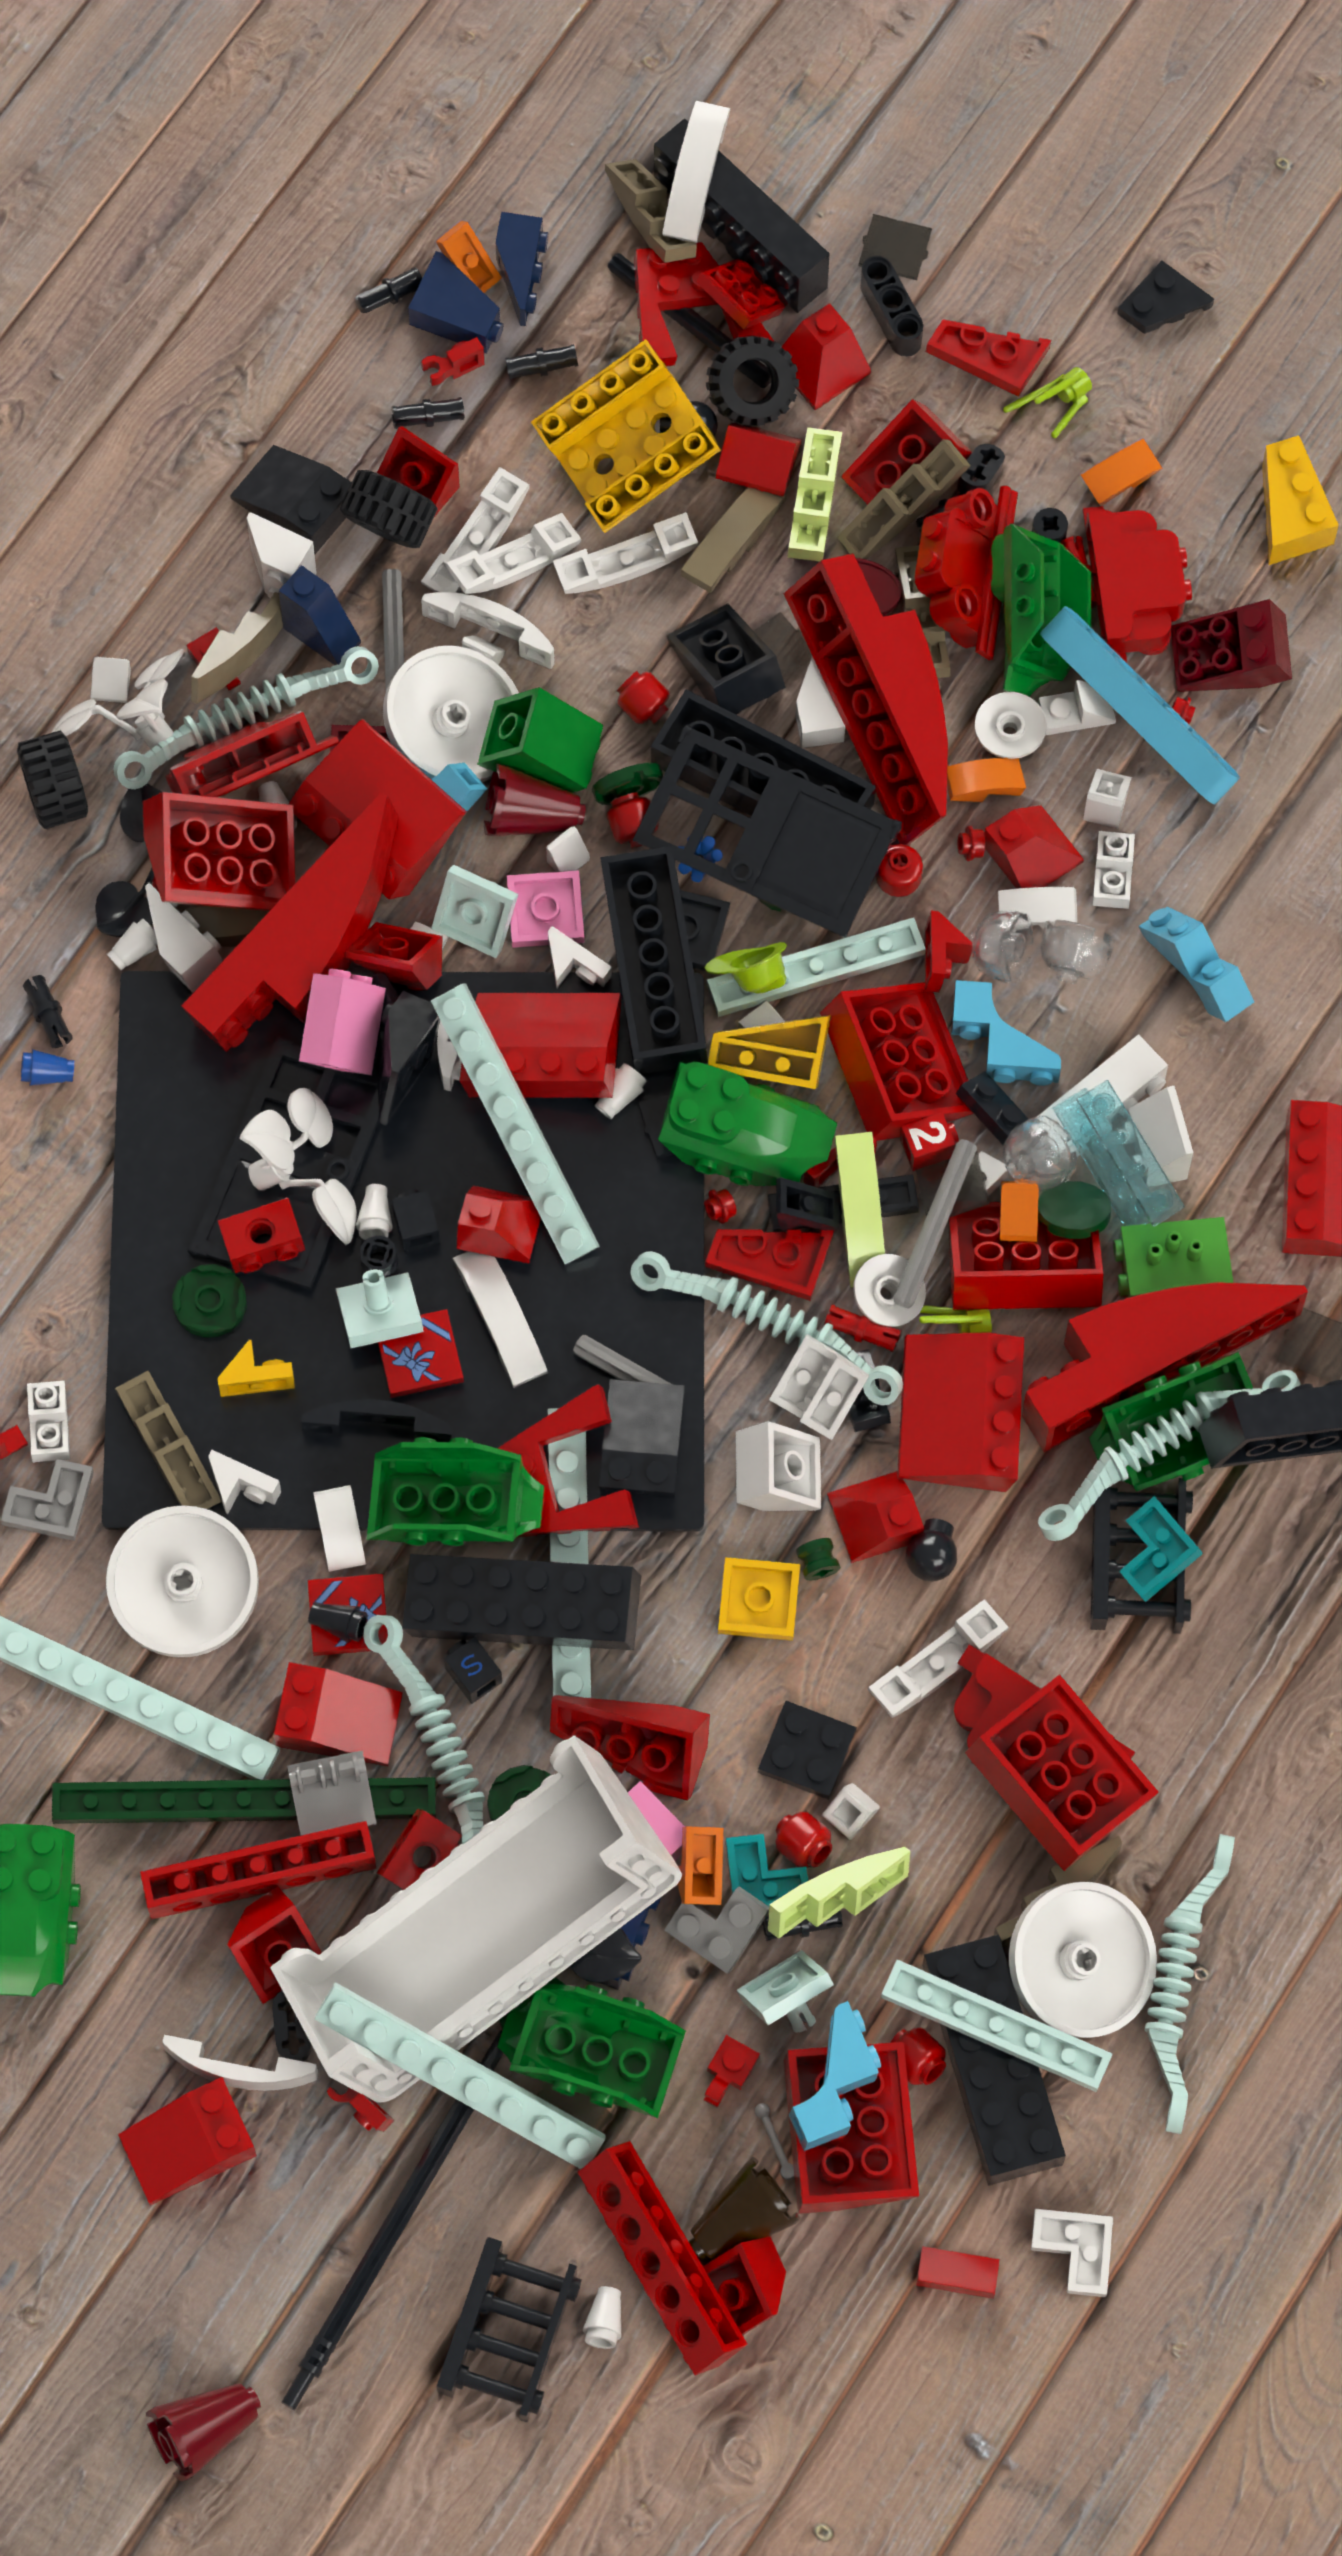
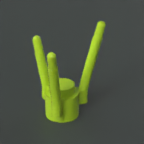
M1074 367L1065 375L1062 374L1054 381L1006 405L1003 408V412L1008 413L1034 400L1035 404H1040L1055 394L1065 403L1072 401V406L1051 433L1052 438H1057L1079 408L1088 402L1085 394L1092 389V382L1084 370Z
M923 1305L920 1313L936 1314L920 1316V1323L958 1324L959 1333H992L989 1309L953 1310L951 1307Z

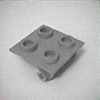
M363 1751L287 1765L300 1835L367 1821L368 1826L377 1824Z

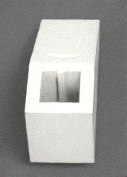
M813 656L796 700V721L802 748L844 742L846 729Z
M148 883L145 889L159 954L171 972L194 992L223 962V959L217 952L222 947L208 931L202 935L197 930L200 925L188 911L185 910L180 913L175 909L178 906L177 903L162 902L159 892Z

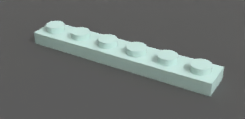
M913 917L782 957L786 975V983L783 987L765 993L746 992L738 985L733 976L728 973L708 979L707 988L717 1016L721 1017L761 1005L766 1000L771 1002L925 955L926 948Z
M898 1959L881 1994V1998L1095 2092L1098 2090L1112 2057V2053Z

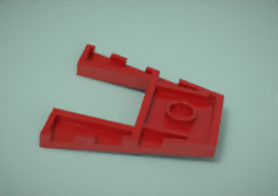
M702 242L695 243L697 245L695 258L666 263L662 261L652 248L636 249L635 285L636 293H638L637 315L640 321L639 344L646 339L666 367L675 366L678 356L660 311L718 305L696 282L702 272L719 266ZM722 309L733 339L758 336L774 341L762 323L743 330Z
M599 1384L588 1389L497 1448L520 1454L522 1464L527 1472L536 1481L544 1485L541 1527L525 1532L517 1537L537 1536V1534L547 1533L570 1534L574 1531L592 1530L593 1532L611 1531L610 1529L639 1528L631 1494L626 1489L559 1511L543 1446L612 1423L604 1389Z

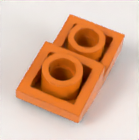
M1143 438L1081 474L1099 505L1103 506L1128 488H1135L1163 468Z
M1019 758L981 759L947 766V789L950 801L983 802L988 794L1021 796L1026 789Z

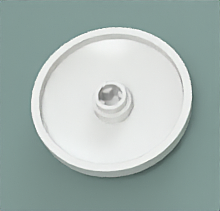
M459 646L429 648L408 659L390 681L383 703V719L390 743L430 779L437 776L448 764L465 763L481 782H485L491 779L494 771L485 769L477 765L494 701L518 694L519 692L511 678L498 664L477 651Z
M195 1506L166 1507L147 1514L135 1522L122 1535L113 1549L106 1575L109 1604L123 1630L142 1647L170 1657L199 1656L218 1649L230 1641L243 1628L252 1614L259 1587L256 1560L243 1534L223 1516Z
M1094 1882L1066 1883L1045 1891L1026 1907L1012 1933L1009 1948V1968L1014 1989L1021 2003L1035 2020L1076 2038L1107 2035L1127 2025L1146 2004L1154 1985L1153 1980L1156 1977V1946L1145 1917L1125 1895L1103 1884Z

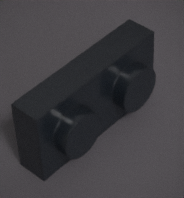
M985 1071L963 1083L957 1090L956 1095L1003 1146L1028 1132V1126L1031 1121Z

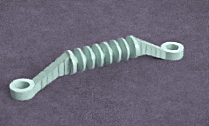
M357 646L350 648L344 653L339 665L287 678L282 673L276 674V687H273L268 680H263V693H260L255 686H250V699H247L240 691L237 692V705H234L228 697L224 698V711L215 703L211 704V717L202 709L198 710V723L189 715L183 717L184 724L174 731L173 736L166 739V741L158 743L147 753L141 754L136 751L124 752L115 761L114 775L128 789L142 788L150 780L152 772L159 765L164 764L166 760L171 759L173 755L178 754L180 750L183 751L194 745L197 749L204 746V735L211 742L216 741L217 729L224 736L230 734L228 724L232 723L237 730L243 728L241 718H245L252 725L256 723L254 712H258L263 719H267L269 717L267 706H271L276 713H280V700H284L289 707H293L296 705L295 698L311 692L310 690L313 691L346 681L359 685L369 683L378 672V660L371 651L365 647ZM359 657H366L368 664L365 671L360 674H353L351 666L354 660ZM131 762H140L141 772L139 775L132 779L126 778L124 775L126 766Z
M653 1251L641 1254L631 1266L632 1280L643 1290L656 1291L659 1288L702 1296V1298L717 1304V1310L721 1312L732 1304L733 1318L736 1319L743 1311H746L745 1323L747 1325H750L758 1317L760 1318L758 1330L763 1331L771 1323L773 1324L772 1337L776 1338L785 1330V1343L789 1345L796 1337H799L798 1348L807 1334L812 1336L869 1375L863 1389L868 1399L875 1404L889 1405L896 1400L902 1391V1377L895 1369L885 1365L871 1368L867 1363H864L865 1361L854 1350H851L852 1348L847 1343L845 1344L841 1337H838L832 1330L833 1325L827 1323L818 1331L816 1330L817 1317L814 1316L807 1324H804L805 1312L800 1310L793 1318L790 1317L792 1305L788 1303L781 1311H777L778 1298L774 1297L765 1305L763 1304L764 1291L761 1290L754 1298H751L752 1286L747 1284L740 1292L737 1291L739 1279L732 1277L730 1280H721L720 1278H711L703 1275L701 1277L698 1274L691 1275V1273L671 1270L665 1257ZM643 1264L655 1267L658 1272V1278L647 1276L643 1271ZM881 1378L886 1380L891 1386V1392L879 1390L875 1384V1379Z
M1290 1370L1275 1372L1265 1379L1262 1388H1254L1252 1390H1225L1223 1392L1213 1391V1393L1200 1391L1195 1394L1197 1407H1194L1185 1400L1182 1402L1185 1414L1181 1415L1175 1408L1169 1410L1172 1422L1169 1423L1161 1415L1158 1416L1159 1429L1157 1431L1149 1423H1146L1144 1425L1145 1438L1136 1431L1131 1432L1132 1446L1121 1438L1118 1440L1120 1453L1114 1451L1110 1446L1106 1447L1093 1469L1087 1475V1478L1081 1484V1487L1076 1491L1075 1496L1069 1501V1504L1054 1505L1042 1512L1038 1524L1044 1537L1051 1541H1058L1072 1535L1078 1528V1523L1095 1503L1098 1496L1100 1497L1104 1489L1120 1480L1128 1479L1127 1465L1136 1472L1141 1471L1139 1458L1142 1457L1150 1465L1154 1463L1152 1450L1157 1451L1164 1457L1167 1455L1164 1443L1168 1442L1173 1448L1178 1449L1180 1445L1177 1435L1180 1434L1188 1442L1193 1440L1190 1428L1193 1426L1199 1432L1198 1427L1203 1423V1420H1207L1210 1417L1211 1411L1222 1407L1230 1395L1242 1391L1249 1392V1395H1256L1275 1387H1285L1281 1391H1289L1301 1385L1296 1373Z
M373 1616L364 1627L363 1637L365 1644L371 1651L379 1653L391 1670H393L395 1676L400 1679L399 1681L405 1687L411 1706L408 1708L410 1715H423L422 1718L416 1721L415 1727L418 1730L429 1729L420 1739L422 1743L434 1742L426 1750L427 1757L440 1756L431 1766L434 1771L445 1770L444 1773L438 1776V1784L451 1783L442 1793L444 1798H457L448 1805L450 1813L456 1814V1817H458L461 1826L462 1843L465 1844L477 1835L483 1827V1812L481 1811H483L482 1802L485 1800L483 1792H470L478 1786L479 1782L477 1778L465 1779L473 1771L471 1764L459 1765L468 1757L467 1752L464 1750L454 1752V1749L462 1744L461 1737L448 1738L457 1729L454 1723L443 1724L451 1716L450 1710L437 1711L446 1702L444 1696L432 1691V1687L419 1674L418 1669L412 1665L411 1660L400 1648L403 1638L400 1622L393 1616ZM383 1624L388 1630V1638L384 1644L380 1642L378 1637L379 1629Z
M1219 1834L1213 1869L1192 1890L1177 1909L1164 1920V1926L1173 1930L1174 1933L1162 1934L1161 1940L1171 1945V1948H1161L1158 1954L1162 1958L1169 1960V1962L1156 1964V1970L1165 1974L1166 1977H1159L1153 1980L1154 1986L1162 1989L1163 1992H1155L1150 1996V1999L1160 2004L1161 2007L1148 2009V2015L1158 2019V2022H1148L1145 2024L1144 2029L1148 2034L1160 2064L1159 2066L1164 2074V2079L1168 2085L1167 2087L1172 2095L1165 2131L1181 2134L1188 2093L1176 2057L1178 2040L1183 2037L1184 2031L1173 2025V2023L1186 2021V2015L1177 2011L1176 2008H1183L1189 2005V2001L1180 1996L1179 1993L1190 1992L1192 1987L1187 1982L1182 1981L1181 1978H1191L1194 1976V1970L1184 1966V1963H1194L1197 1961V1956L1187 1951V1949L1199 1947L1200 1942L1196 1938L1189 1936V1934L1202 1932L1203 1925L1200 1923L1203 1905L1227 1877L1235 1837Z

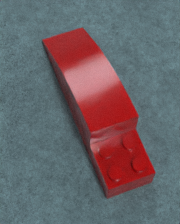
M854 553L824 559L818 562L783 594L871 783L876 786L875 792L887 817L903 822L901 831L897 835L899 843L910 845L946 816L948 738L943 702L929 646L915 610L882 616Z
M383 791L376 796L181 1005L194 1024L225 1052L231 1047L239 1046L248 1035L247 1029L256 1020L260 1021L270 1013L275 999L305 1024L313 973L328 975L329 969L347 971L352 961L345 958V951L368 930L381 897L398 821V814Z
M1215 1282L1189 1285L1136 1295L1103 1305L1068 1320L1064 1346L1073 1361L1063 1366L1060 1374L1050 1379L1047 1376L1041 1377L1028 1386L1022 1417L1043 1452H1046L1099 1424L1103 1417L1102 1408L1145 1391V1382L1165 1375L1167 1381L1180 1376L1179 1368L1199 1361L1201 1367L1299 1318L1308 1290L1304 1285Z

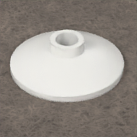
M1003 692L988 698L980 706L975 717V733L980 744L988 752L1001 758L1017 759L1031 754L1041 745L1046 734L1047 723L1042 708L1032 698L1017 692ZM1007 727H1012L1016 730V733L1007 734L1003 730Z
M882 1254L869 1259L858 1270L854 1280V1297L860 1311L870 1321L882 1326L899 1327L912 1321L922 1310L926 1297L924 1280L912 1307L904 1308L897 1305L893 1300L908 1264L907 1259L894 1254ZM881 1288H886L890 1291L891 1298L889 1300L882 1297L880 1293Z

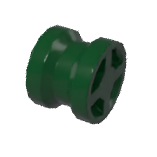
M830 1538L812 1540L796 1549L798 1558L803 1561L805 1566L803 1575L806 1580L812 1581L826 1578L840 1570L839 1561L832 1554L834 1545Z

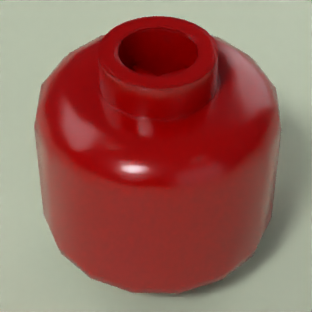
M636 671L617 689V692L620 694L617 700L618 706L636 724L641 725L648 720L655 724L669 710L665 703L670 697V692L651 672L639 674Z
M635 792L611 802L612 807L607 811L606 817L616 842L619 844L630 843L632 849L642 846L634 842L633 838L651 803L648 798L639 797L638 793ZM659 823L657 824L654 832L658 830Z
M891 845L876 874V881L881 890L894 897H904L915 892L921 884L923 875L921 856L917 850L909 845Z
M798 1812L793 1816L787 1815L781 1819L776 1827L777 1837L775 1844L777 1851L797 1867L809 1868L812 1866L816 1868L825 1862L832 1851L830 1830L808 1812Z
M913 2028L908 2031L903 2029L892 2038L890 2043L904 2042L907 2079L911 2085H921L923 2083L929 2085L942 2075L946 2068V2050L924 2028Z

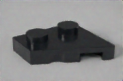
M1161 260L1118 307L1117 314L1139 331L1146 334L1159 329L1165 323H1175L1185 319V314L1203 308L1206 311L1213 306L1214 298Z

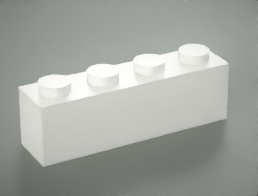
M1138 1034L1029 1123L1027 1137L1055 1167L1065 1160L1068 1163L1072 1162L1083 1152V1145L1092 1138L1095 1140L1102 1138L1112 1127L1110 1123L1119 1116L1126 1118L1128 1109L1136 1105L1137 1101L1147 1093L1150 1096L1154 1095L1165 1085L1168 1069L1167 1063Z

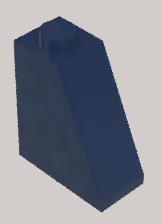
M435 251L408 307L409 325L456 343L460 341L468 342L478 337L484 347V353L487 354L492 342L497 343L503 331L504 324L500 322V308L443 253Z
M301 565L279 589L283 629L332 664L339 665L344 653L350 648L359 646L361 639L330 585Z

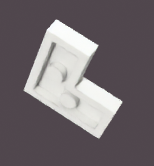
M1035 2209L1031 2250L1070 2254L1067 2293L1098 2297L1107 2296L1113 2217Z

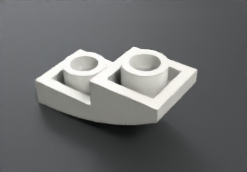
M1099 831L1093 906L1129 909L1135 834Z
M1033 887L998 891L999 926L1003 929L1039 925L1044 929L1077 924V897L1074 887Z
M440 1020L437 1038L439 1071L444 1090L451 1091L454 1080L460 1081L461 1060Z
M65 1381L27 1384L32 1462L70 1459Z
M347 1485L313 1492L329 1572L366 1565L351 1486Z

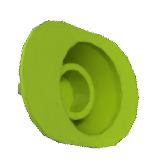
M779 942L760 948L732 951L709 961L705 966V970L711 974L730 973L738 985L746 992L765 993L783 987L786 983L785 967L781 953L786 949L787 944Z

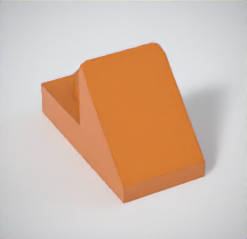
M460 221L436 241L442 253L483 293L502 279L468 222Z
M1001 1181L1000 1241L1037 1242L1038 1182Z
M682 1827L681 1866H678L682 1877L677 1884L682 1904L722 1905L724 1828Z

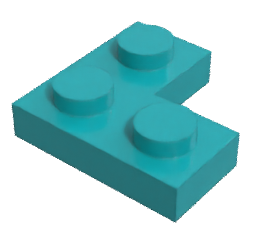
M1154 1496L1125 1520L1148 1547L1119 1572L1146 1602L1200 1557L1203 1552Z
M764 1834L726 1838L732 1894L736 1888L741 1887L769 1906L797 1886L808 1881L807 1867L768 1871Z

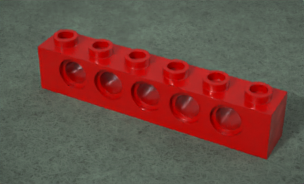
M367 1821L145 1870L141 1871L140 1875L148 1912L152 1920L267 1894L277 1886L281 1890L369 1871L377 1869L368 1824Z
M631 2141L605 2149L580 2169L578 2174L585 2184L587 2192L596 2203L606 2225L619 2243L625 2258L631 2264L644 2287L645 2293L650 2297L663 2320L664 2326L670 2332L694 2376L719 2367L747 2346L748 2343Z

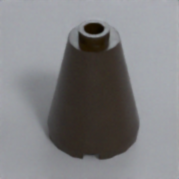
M752 2157L745 2163L691 2228L690 2231L693 2238L689 2240V2243L702 2260L707 2256L714 2260L742 2242L769 2237L795 2225L801 2220L797 2212L790 2216L788 2206L792 2203L765 2168L760 2172L754 2168L759 2162L756 2158Z

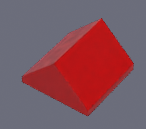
M734 422L728 425L715 479L784 497L803 440Z
M400 426L377 473L401 483L430 499L438 508L436 516L460 488L458 463L403 426Z

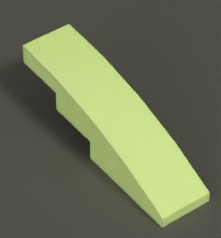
M807 427L788 558L818 562L824 558L842 432Z
M872 1132L837 1135L834 1138L850 1288H854L856 1274L865 1262L875 1256L885 1254Z
M902 1847L866 1856L831 1869L797 1886L769 1905L768 1931L779 1939L805 1919L818 1927L842 1908L856 1916L908 1877L910 1850Z

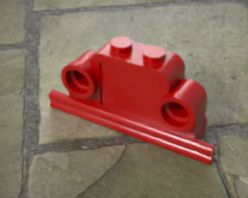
M1005 485L1000 486L998 505L995 504L987 490L976 488L968 491L966 494L948 499L944 512L926 517L923 521L915 570V584L918 590L931 599L930 613L934 622L949 632L954 642L965 649L976 646L975 652L989 661L993 660L1002 604L994 596L991 589V581L993 579L991 547L995 537L1002 534L1006 526L1011 523L1014 524L1018 492L1011 490L1009 486Z
M1104 506L1083 508L1090 565L1093 569L1094 592L1098 602L1097 612L1101 638L1126 663L1127 652L1139 651L1145 655H1158L1164 652L1170 644L1172 622L1177 621L1183 615L1185 601L1192 600L1190 579H1184L1183 569L1187 568L1186 548L1179 547L1178 537L1172 531L1166 529L1157 530L1155 518L1146 511L1133 510L1112 513L1109 510H1105Z
M298 711L272 722L254 723L183 756L185 761L169 769L170 773L165 778L172 793L219 798L337 745L339 740L337 736H330L316 743L304 712Z
M970 1644L957 1664L973 1675L954 1705L956 1721L964 1730L970 1732L967 1738L968 1749L983 1733L1041 1689ZM1115 1739V1741L1120 1745V1747L1132 1759V1757L1135 1754V1751H1133L1132 1749L1128 1748L1127 1746H1125L1124 1744Z

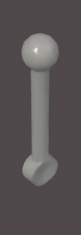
M760 2103L755 2107V2114L762 2119L782 2166L780 2174L782 2178L790 2180L794 2178V2166L788 2163L768 2116L770 2113L769 2106L765 2103Z

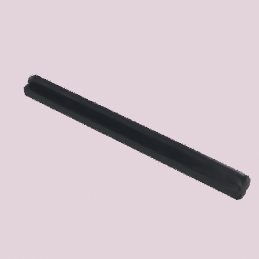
M620 253L615 254L607 265L609 270L636 290L634 264ZM691 308L663 311L717 354L720 352L721 346L733 341ZM759 360L744 361L737 368L761 388H766L771 383V374L768 367Z

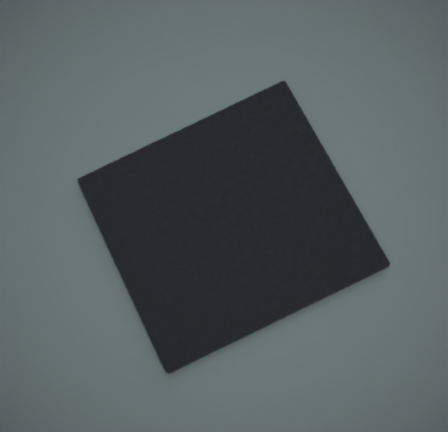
M125 971L121 974L102 1524L105 1529L128 1530L130 1526L147 1514L166 1507L180 1506L115 1391L116 1387L148 1370L165 1402L169 1404L181 1429L190 1440L218 1494L219 1491L208 1457L211 1450L275 1478L280 1482L281 1494L275 1505L264 1501L263 1504L256 1503L244 1496V1491L240 1490L228 1514H226L222 1502L207 1510L223 1516L239 1530H320L313 1492L350 1485L359 1530L367 1531L375 1454L401 1442H414V1429L342 1423L340 1437L303 1434L301 1425L303 1414L318 1407L341 1401L360 1399L393 1401L419 1408L443 1420L452 1427L453 1438H467L472 1440L473 1443L498 1448L548 1416V1408H560L597 1384L603 1387L608 1402L610 1379H619L574 1354V1346L582 1335H587L673 1385L685 1386L675 1498L631 1494L639 1528H614L610 1530L700 1531L703 1529L704 1298L702 1296L682 1293V1291H672V1289L643 1290L635 1284L630 1273L632 1264L641 1254L653 1251L665 1257L671 1270L680 1271L681 1273L687 1272L691 1273V1275L698 1274L701 1277L702 1275L704 1276V1174L696 1171L693 1166L685 1164L675 1154L659 1159L656 1158L650 1138L644 1134L646 1126L638 1106L639 1102L671 1093L677 1069L641 1074L647 1081L642 1087L644 1091L612 1119L606 1117L595 1107L599 1098H524L600 1247L569 1264H564L541 1219L529 1264L495 1257L519 1303L548 1371V1374L513 1388L498 1356V1350L471 1293L465 1287L453 1258L468 1252L457 1249V1230L466 1193L473 1185L528 1197L530 1195L480 1097H469L458 1080H454L451 1091L444 1090L439 1071L437 1032L430 1063L388 1124L378 1123L350 1194L356 1205L358 1219L365 1197V1188L370 1184H381L387 1187V1198L393 1225L388 1238L395 1244L398 1259V1269L395 1275L409 1273L420 1315L445 1309L448 1310L464 1382L391 1398L378 1342L350 1348L337 1298L336 1288L363 1283L360 1247L365 1240L359 1236V1230L356 1226L352 1240L347 1245L335 1233L333 1234L311 1290L256 1272L244 1273L241 1271L235 1273L231 1264L209 1257L204 1259L187 1252L268 1060L275 1038H284L293 1041L295 1045L302 1046L305 1024L275 999L270 1013L264 1019L256 1020L247 1029L248 1035L239 1046L231 1047L225 1052L194 1024L181 1005L194 992L184 985L171 971ZM442 972V976L428 990L420 991L411 990L406 985L390 981L398 997L405 991L430 1003L434 998L462 983L467 985L474 1001H476L478 993H621L622 995L619 972H612L611 978L604 987L597 982L590 985L575 972H570L558 989L556 988L554 972ZM694 973L704 1029V977L700 973ZM622 995L615 1068L619 1069L625 1063L635 1069ZM376 1049L373 1064V1069L377 1070L376 1064L380 1051L379 1049ZM283 1058L272 1088L290 1094L299 1088H307L315 1093L324 1071ZM336 1075L325 1105L366 1117L377 1087ZM266 1100L262 1112L273 1110L279 1113L286 1120L290 1128V1141H296L300 1131L292 1123L287 1106ZM332 1120L333 1133L329 1143L318 1148L309 1140L307 1145L308 1147L339 1157L349 1158L360 1129ZM407 1190H418L419 1192L428 1190L439 1229L440 1243L404 1252L393 1214L392 1199L398 1198L400 1193ZM216 1264L230 1269L240 1279L246 1291L247 1308L242 1321L233 1331L220 1337L204 1338L193 1335L180 1325L174 1314L172 1294L177 1281L199 1265ZM643 1264V1271L647 1276L658 1278V1272L655 1267ZM249 1340H252L255 1366H262L263 1362L275 1359L283 1360L284 1363L292 1362L295 1388L221 1397L218 1377ZM605 1425L586 1431L587 1502L612 1494L610 1492H600L599 1489ZM547 1444L544 1445L543 1448L549 1468V1452Z

